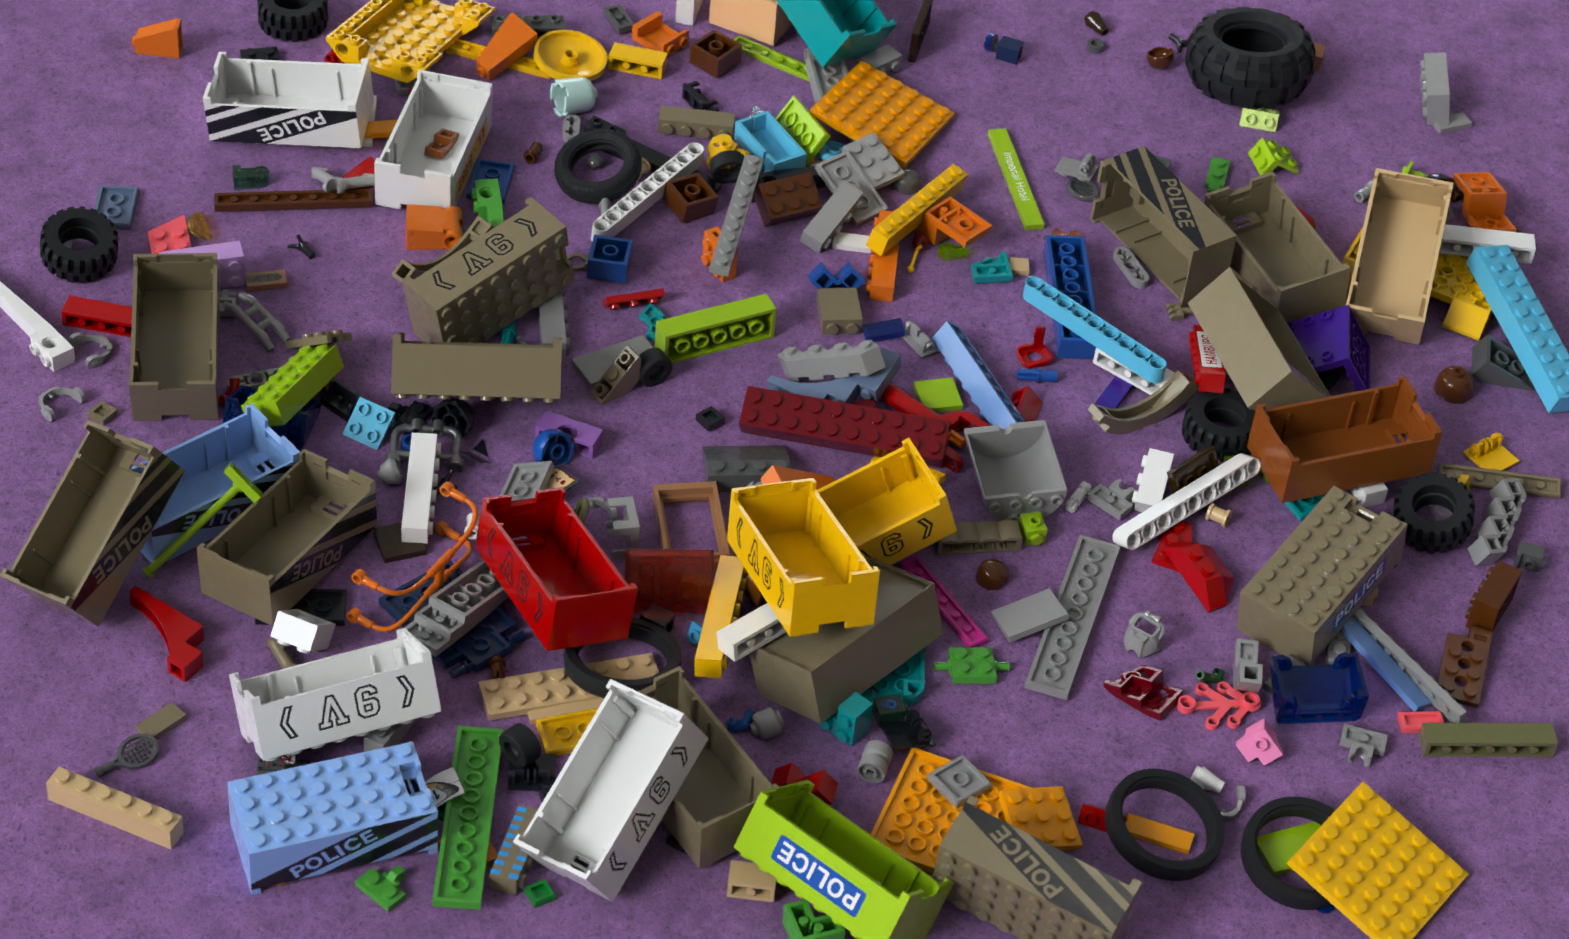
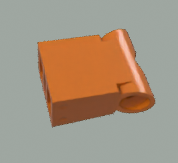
M407 204L405 222L406 250L451 249L464 235L462 230V209L457 206H449L443 209L442 206Z

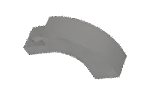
M1236 639L1235 660L1233 664V687L1235 690L1259 692L1261 688L1263 664H1258L1259 641Z

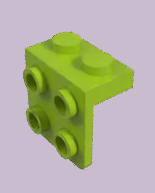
M1262 137L1248 152L1260 176L1272 172L1277 166L1295 174L1300 172L1297 167L1298 163L1291 156V150L1284 145H1278L1272 139L1267 140Z

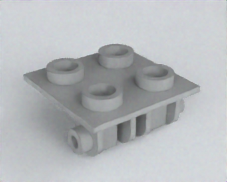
M1087 153L1082 161L1063 156L1054 171L1062 176H1073L1080 181H1090L1099 166L1095 165L1096 156L1093 153Z

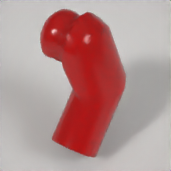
M229 378L230 389L219 397L221 405L230 406L239 399L240 378Z

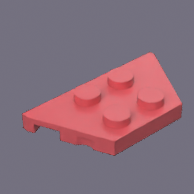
M185 215L147 231L151 254L191 248Z

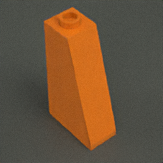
M513 12L510 13L477 58L476 71L478 75L488 81L493 80L535 47L538 34Z

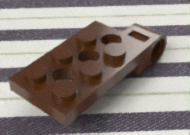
M1471 625L1468 637L1447 633L1437 684L1447 690L1451 697L1459 704L1475 708L1479 706L1493 630ZM1468 646L1472 651L1466 652L1461 647ZM1459 663H1464V664H1466L1469 668H1468V669H1462V668H1460V667L1458 666V664H1459ZM1454 681H1462L1465 683V686H1458Z

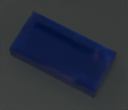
M901 318L862 325L865 341L872 340L876 342L905 336Z

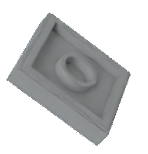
M964 755L934 770L927 777V780L956 809L964 805L970 795L978 797L992 787V783Z

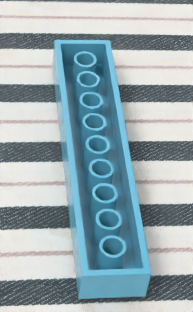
M1509 246L1475 247L1466 264L1548 413L1569 411V353Z

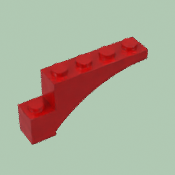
M134 586L129 591L130 605L143 613L162 635L170 655L167 657L168 672L184 682L188 681L203 667V654L197 648L204 641L203 626L198 621L185 616L183 612L170 607L166 602L153 597L146 590Z

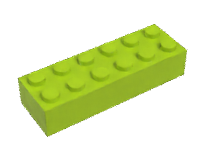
M766 293L656 321L654 348H660L672 363L773 338L777 308Z
M321 344L317 347L304 346L300 348L299 352L289 358V361L281 366L275 375L270 376L264 385L258 387L257 392L248 397V400L241 406L243 412L245 413V406L253 404L268 419L269 426L285 425L345 367L337 345Z

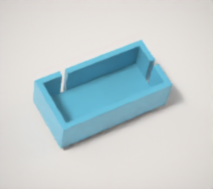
M768 111L753 115V124L751 117L735 122L734 139L744 150L750 152V155L764 158L762 166L764 172L806 167L807 153Z

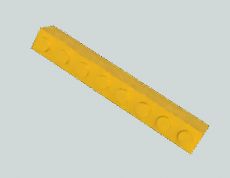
M955 164L949 166L875 226L871 231L866 246L878 255H884L923 222L925 211L951 196L953 198L963 188L968 173Z
M720 555L695 655L696 677L722 679L723 670L728 669L729 658L718 649L716 632L735 622L740 617L741 604H743L747 583L746 578L749 574L737 556Z

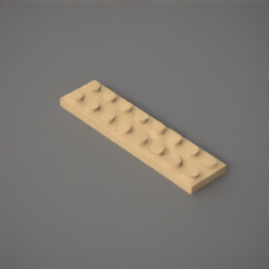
M652 653L584 664L598 674L616 679H643L659 673ZM565 667L478 682V689L488 721L527 715L529 710L601 698L578 687L567 675Z

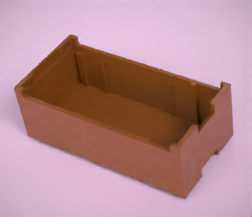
M1406 376L1399 377L1396 384L1266 409L1265 404H1259L1256 407L1247 447L1252 456L1260 460V469L1281 503L1325 495L1333 486L1345 491L1431 473L1443 431L1431 413L1425 415L1416 401L1418 394ZM1393 436H1397L1401 443H1397Z

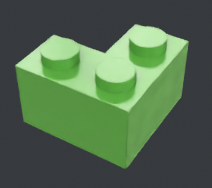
M806 899L784 904L782 923L789 939L845 938L844 926L835 924L828 915L814 917Z

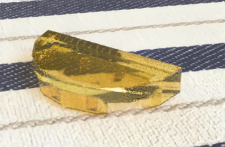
M194 212L193 215L189 216L187 227L190 232L203 240L211 241L213 235L203 213Z

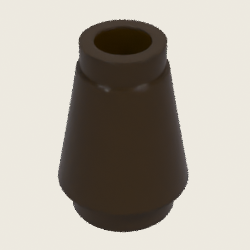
M1091 11L1085 16L1084 21L1087 27L1101 36L1109 32V28L1098 12Z

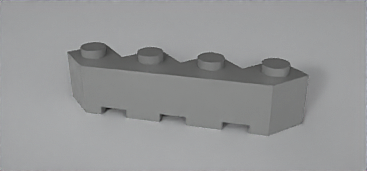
M872 340L863 341L854 348L846 342L838 343L829 350L821 344L813 345L804 352H801L796 346L788 347L778 354L785 376L794 382L799 381L800 377H809V380L825 379L826 375L844 378L850 377L851 373H860V376H868L886 367L879 346Z
M1519 478L1503 479L1489 491L1493 501L1482 510L1486 519L1475 529L1478 539L1467 548L1475 566L1492 565L1506 553L1508 541L1511 539L1515 529V522L1518 520L1522 510V503L1527 497Z

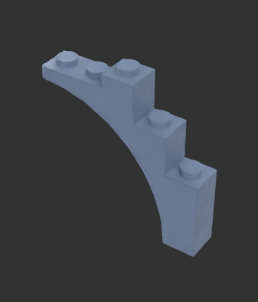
M883 347L880 351L886 367L868 376H860V373H851L850 377L838 378L832 381L799 383L771 375L767 380V386L769 390L853 404L858 395H861L864 399L872 398L877 403L901 368V356Z

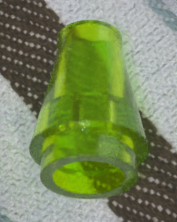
M944 242L938 247L939 259H944V261L966 258L968 256V248Z

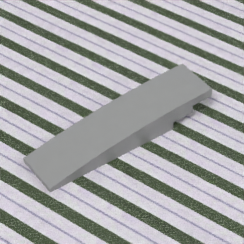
M482 560L430 596L428 605L415 613L414 621L404 628L429 649L432 656L436 657L481 622L509 596L487 564Z

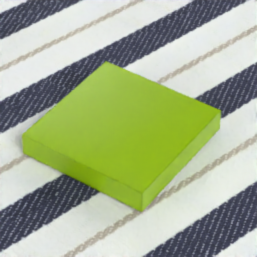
M953 377L914 381L913 387L918 401L934 412L963 410V403Z

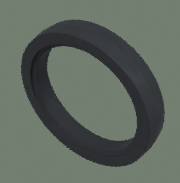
M632 617L628 638L642 641L655 647L663 654L667 661L666 667L658 674L635 680L616 679L598 674L585 666L579 658L578 653L585 645L564 649V667L569 678L578 687L590 694L605 698L609 692L606 685L610 679L638 692L653 685L655 677L676 667H681V648L677 640L662 627L649 621Z
M1155 768L1143 769L1129 774L1115 787L1105 809L1106 830L1118 853L1139 871L1158 879L1183 881L1199 876L1214 863L1224 843V821L1214 800L1197 783L1173 771ZM1141 789H1160L1171 792L1185 800L1198 813L1204 824L1207 835L1204 852L1193 859L1174 861L1158 857L1144 849L1132 837L1125 825L1123 818L1125 798Z
M1283 797L1264 804L1253 814L1244 829L1240 851L1242 863L1248 877L1263 894L1279 904L1298 910H1319L1333 906L1317 890L1298 889L1276 878L1266 868L1260 858L1257 837L1259 831L1267 823L1275 819L1293 816L1302 817L1322 825L1335 809L1322 802L1305 797Z

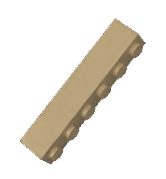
M58 767L46 782L48 800L168 849H172L184 833L181 815L62 767Z

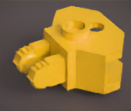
M720 134L713 137L707 146L706 151L709 156L706 158L705 163L711 171L710 161L720 152L728 150L739 151L744 157L745 154L750 155V152L737 148L738 144L733 142L730 135ZM728 165L721 169H730L732 166L735 167L737 165Z

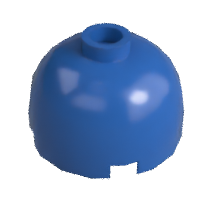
M558 429L542 431L535 438L532 446V454L535 461H550L552 458L558 461V463L554 464L555 467L562 463L567 465L573 456L575 448L574 443L570 439L572 437Z

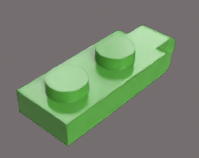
M1212 157L1205 182V187H1208L1207 192L1224 188L1230 160Z

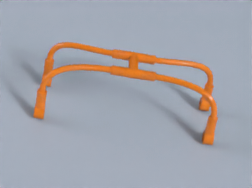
M445 482L440 487V493L445 497L451 496L462 503H467L473 512L472 521L463 536L449 528V525L443 520H440L434 526V531L441 536L446 535L458 542L433 564L420 581L405 590L396 591L380 586V583L368 577L362 569H357L351 575L354 583L358 585L364 584L374 591L378 590L391 596L410 594L433 577L434 582L424 591V595L401 620L391 626L382 627L376 625L374 621L363 616L357 608H352L346 614L347 619L351 623L358 622L370 630L373 629L379 632H390L399 628L470 557L473 548L467 539L477 523L478 509L474 502L467 495L455 489L451 482ZM464 544L467 547V552L449 569L445 570V565Z

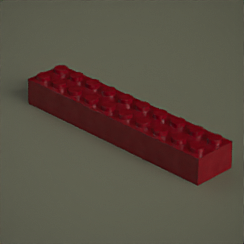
M752 386L747 387L739 420V427L743 433L883 457L903 447L901 441L910 438L928 466L939 468L944 467L951 434V422L947 420Z

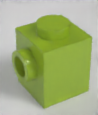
M1041 512L1020 514L1018 524L1024 545L1037 546L1045 543L1048 529Z

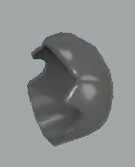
M903 168L905 175L903 178L892 183L893 188L896 189L897 187L901 194L912 195L917 193L921 189L919 173L910 168Z

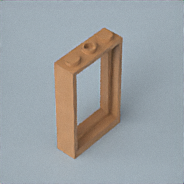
M716 481L653 484L652 500L664 571L676 573L691 570H717L720 555L730 556ZM709 501L718 552L672 555L664 504Z

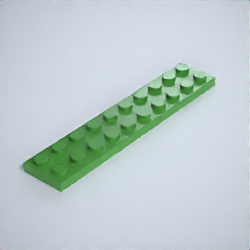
M458 726L452 767L456 771L464 794L448 800L446 804L432 907L481 910L501 757L499 736L503 733L504 729Z

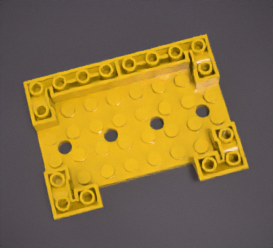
M371 0L326 36V41L342 62L361 64V58H369L371 72L409 83L417 78L419 70L427 71L443 57V52L455 41L479 26L495 12V7L473 0H460L455 6L445 5L437 0Z
M1363 227L1342 261V265L1347 263L1350 267L1347 291L1350 289ZM1439 253L1430 296L1451 304L1442 327L1479 341L1492 317L1493 311L1466 264L1469 257Z

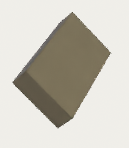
M171 702L135 726L136 731L139 734L146 733L158 739L186 721L187 716Z

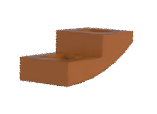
M442 128L434 134V141L425 147L424 155L443 159L457 142L460 133Z

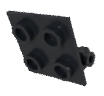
M909 710L906 721L878 723L894 749L902 750L905 748L936 746L931 737V730L927 728V724L920 717L917 710Z
M541 754L537 760L525 768H517L509 762L508 790L539 791L540 782L555 778V754Z

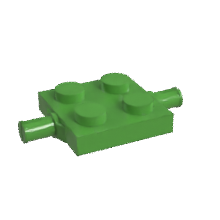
M948 647V661H935L934 669L935 671H948L952 684H996V671H1009L1010 664L1009 662H996L993 658L992 647Z

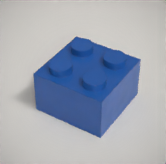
M594 235L587 262V278L626 283L632 260L633 240Z

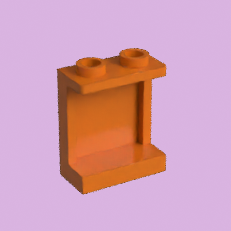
M659 11L632 25V39L647 49L668 53L667 56L673 55L677 50L686 47L689 42V31L685 29L678 33L662 23L663 14Z

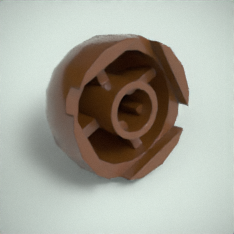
M1449 366L1444 368L1435 380L1434 390L1436 394L1445 398L1444 400L1449 403H1465L1474 394V378L1468 370L1462 367Z

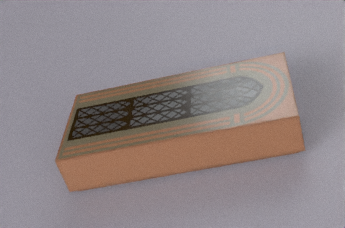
M285 269L245 273L247 292L288 288Z

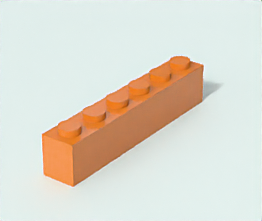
M879 210V217L874 219V227L894 211ZM899 242L882 256L871 250L869 266H873V268L869 267L867 279L871 280H867L866 292H870L869 299L893 301Z

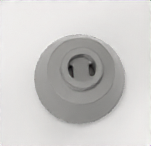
M389 457L380 465L378 475L381 482H386L387 485H400L403 482V473L396 458Z

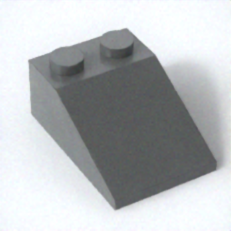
M1490 335L1485 336L1472 347V376L1487 384L1529 391L1534 390L1530 378L1512 348Z

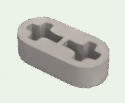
M572 114L564 118L562 130L564 142H568L571 138L580 134L581 120L579 116Z

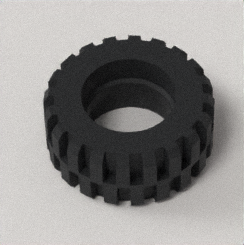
M257 0L259 26L268 36L271 35L276 40L280 38L284 42H287V40H292V42H297V40L307 41L310 37L312 39L315 38L317 33L321 34L327 27L328 0Z
M73 206L68 207L65 211L63 209L56 212V215L52 214L42 226L40 235V256L45 267H48V271L51 274H56V277L61 280L67 279V282L74 283V281H79V283H85L87 280H90V282L96 281L97 277L103 278L107 275V272L114 268V264L117 261L119 240L117 228L114 227V223L110 219H107L106 215L103 213L99 214L97 210L92 208L89 210L82 206H79V208H74ZM72 239H84L96 246L85 251H75L67 248L63 243Z
M1225 388L1224 393L1199 392L1187 404L1182 424V435L1186 444H1189L1193 451L1197 450L1200 452L1208 446H1214L1217 459L1220 462H1226V460L1240 453L1250 455L1251 452L1247 444L1255 410H1250L1246 406L1237 390L1234 392L1229 388ZM1212 422H1223L1233 427H1222Z
M1434 472L1428 473L1425 476L1420 474L1416 476V479H1409L1405 482V485L1399 488L1398 494H1396L1394 499L1393 517L1407 524L1405 544L1409 547L1415 546L1417 551L1422 552L1425 550L1430 554H1434L1436 551L1445 553L1447 549L1454 550L1458 548V544L1462 545L1472 533L1475 502L1471 491L1467 490V486L1463 482L1458 483L1457 478L1453 476L1450 478L1446 477V474L1443 473L1434 475ZM1439 505L1451 511L1452 515L1442 521H1428L1419 517L1415 512L1424 506Z

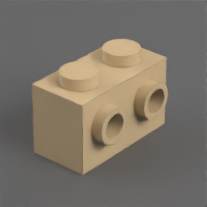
M731 860L727 897L774 903L777 878L770 873L761 871L756 863Z

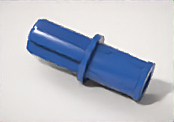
M1036 367V369H1017L1016 377L1018 380L1036 381V383H1056L1057 370L1039 369V367Z

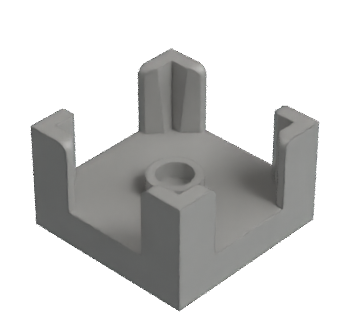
M633 496L607 499V507L624 506L623 520L606 522L607 534L614 535L615 537L625 536L628 549L611 550L612 557L638 556L640 525Z

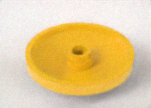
M555 30L548 32L537 40L534 47L533 56L536 65L546 75L554 79L585 77L593 81L599 78L606 68L607 53L603 46L591 36L578 31Z

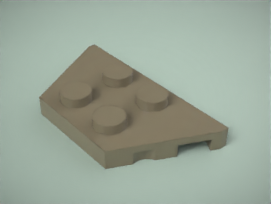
M340 329L302 334L301 339L284 342L285 349L351 341L352 336L351 332L343 333V330Z

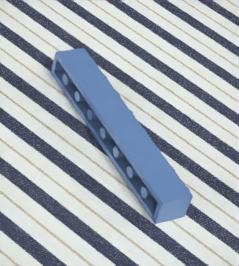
M946 321L932 337L936 344L935 347L944 355V361L954 370L953 374L960 379L963 389L971 395V401L981 410L980 414L987 419L989 426L999 425L1000 428L1005 429L1010 426V423L1025 422L961 327Z

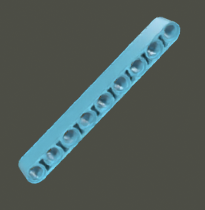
M1030 276L1025 280L1023 292L1025 301L1148 382L1159 384L1163 381L1167 363L1162 357L1042 279Z

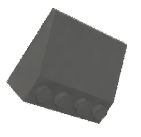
M785 445L702 446L705 482L716 481L718 492H731V488L747 487L753 481L754 483L760 482L761 477L772 465L791 468L790 458Z

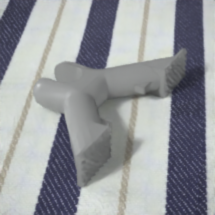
M311 167L312 178L324 183L323 190L327 193L331 190H337L338 194H342L348 189L375 186V174L364 173L362 176L341 178L334 177V175L328 173V168Z

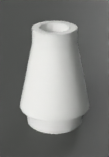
M1198 765L1190 778L1198 785H1203L1204 789L1218 794L1225 783L1207 768Z

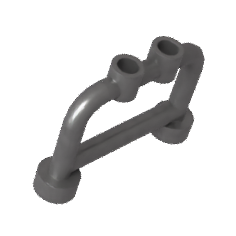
M415 418L411 424H401L392 431L389 453L385 454L384 462L389 457L396 458L400 465L401 459H409L410 451L398 450L399 436L403 432H411V434L412 432L437 434V437L447 434L454 437L453 453H441L436 458H440V461H448L447 469L449 471L450 469L454 470V472H462L464 470L465 461L461 457L460 452L462 450V434L454 427L445 426L443 420L436 419L432 425H424L422 419Z

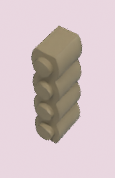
M1002 520L999 522H960L955 524L957 532L935 542L938 555H954L957 553L1015 552L1021 550L1023 539L1018 521Z

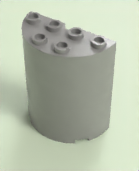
M1045 420L1010 423V426L1005 429L1000 428L999 425L964 429V436L986 510L994 519L998 521L1016 520L1019 523L1020 514L1041 512L1042 517L1045 518L1063 503L1067 494V487Z

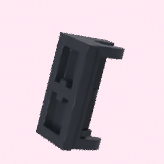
M698 81L683 84L682 98L692 109L719 112V108L714 106L718 103L716 100L709 101L701 93L700 89H694L695 86L700 85Z
M333 377L329 381L328 391L325 387L321 389V400L319 403L348 422L359 397L362 396Z

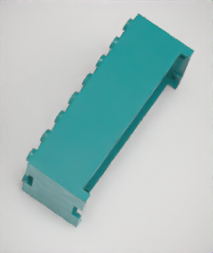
M776 0L822 67L839 64L842 59L853 57L854 60L860 59L862 56L876 50L898 25L894 19L890 22L887 20L874 0Z

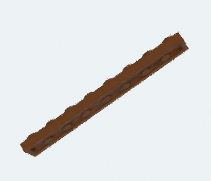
M348 189L342 194H338L337 190H331L329 193L324 190L214 193L215 212L372 207V189Z

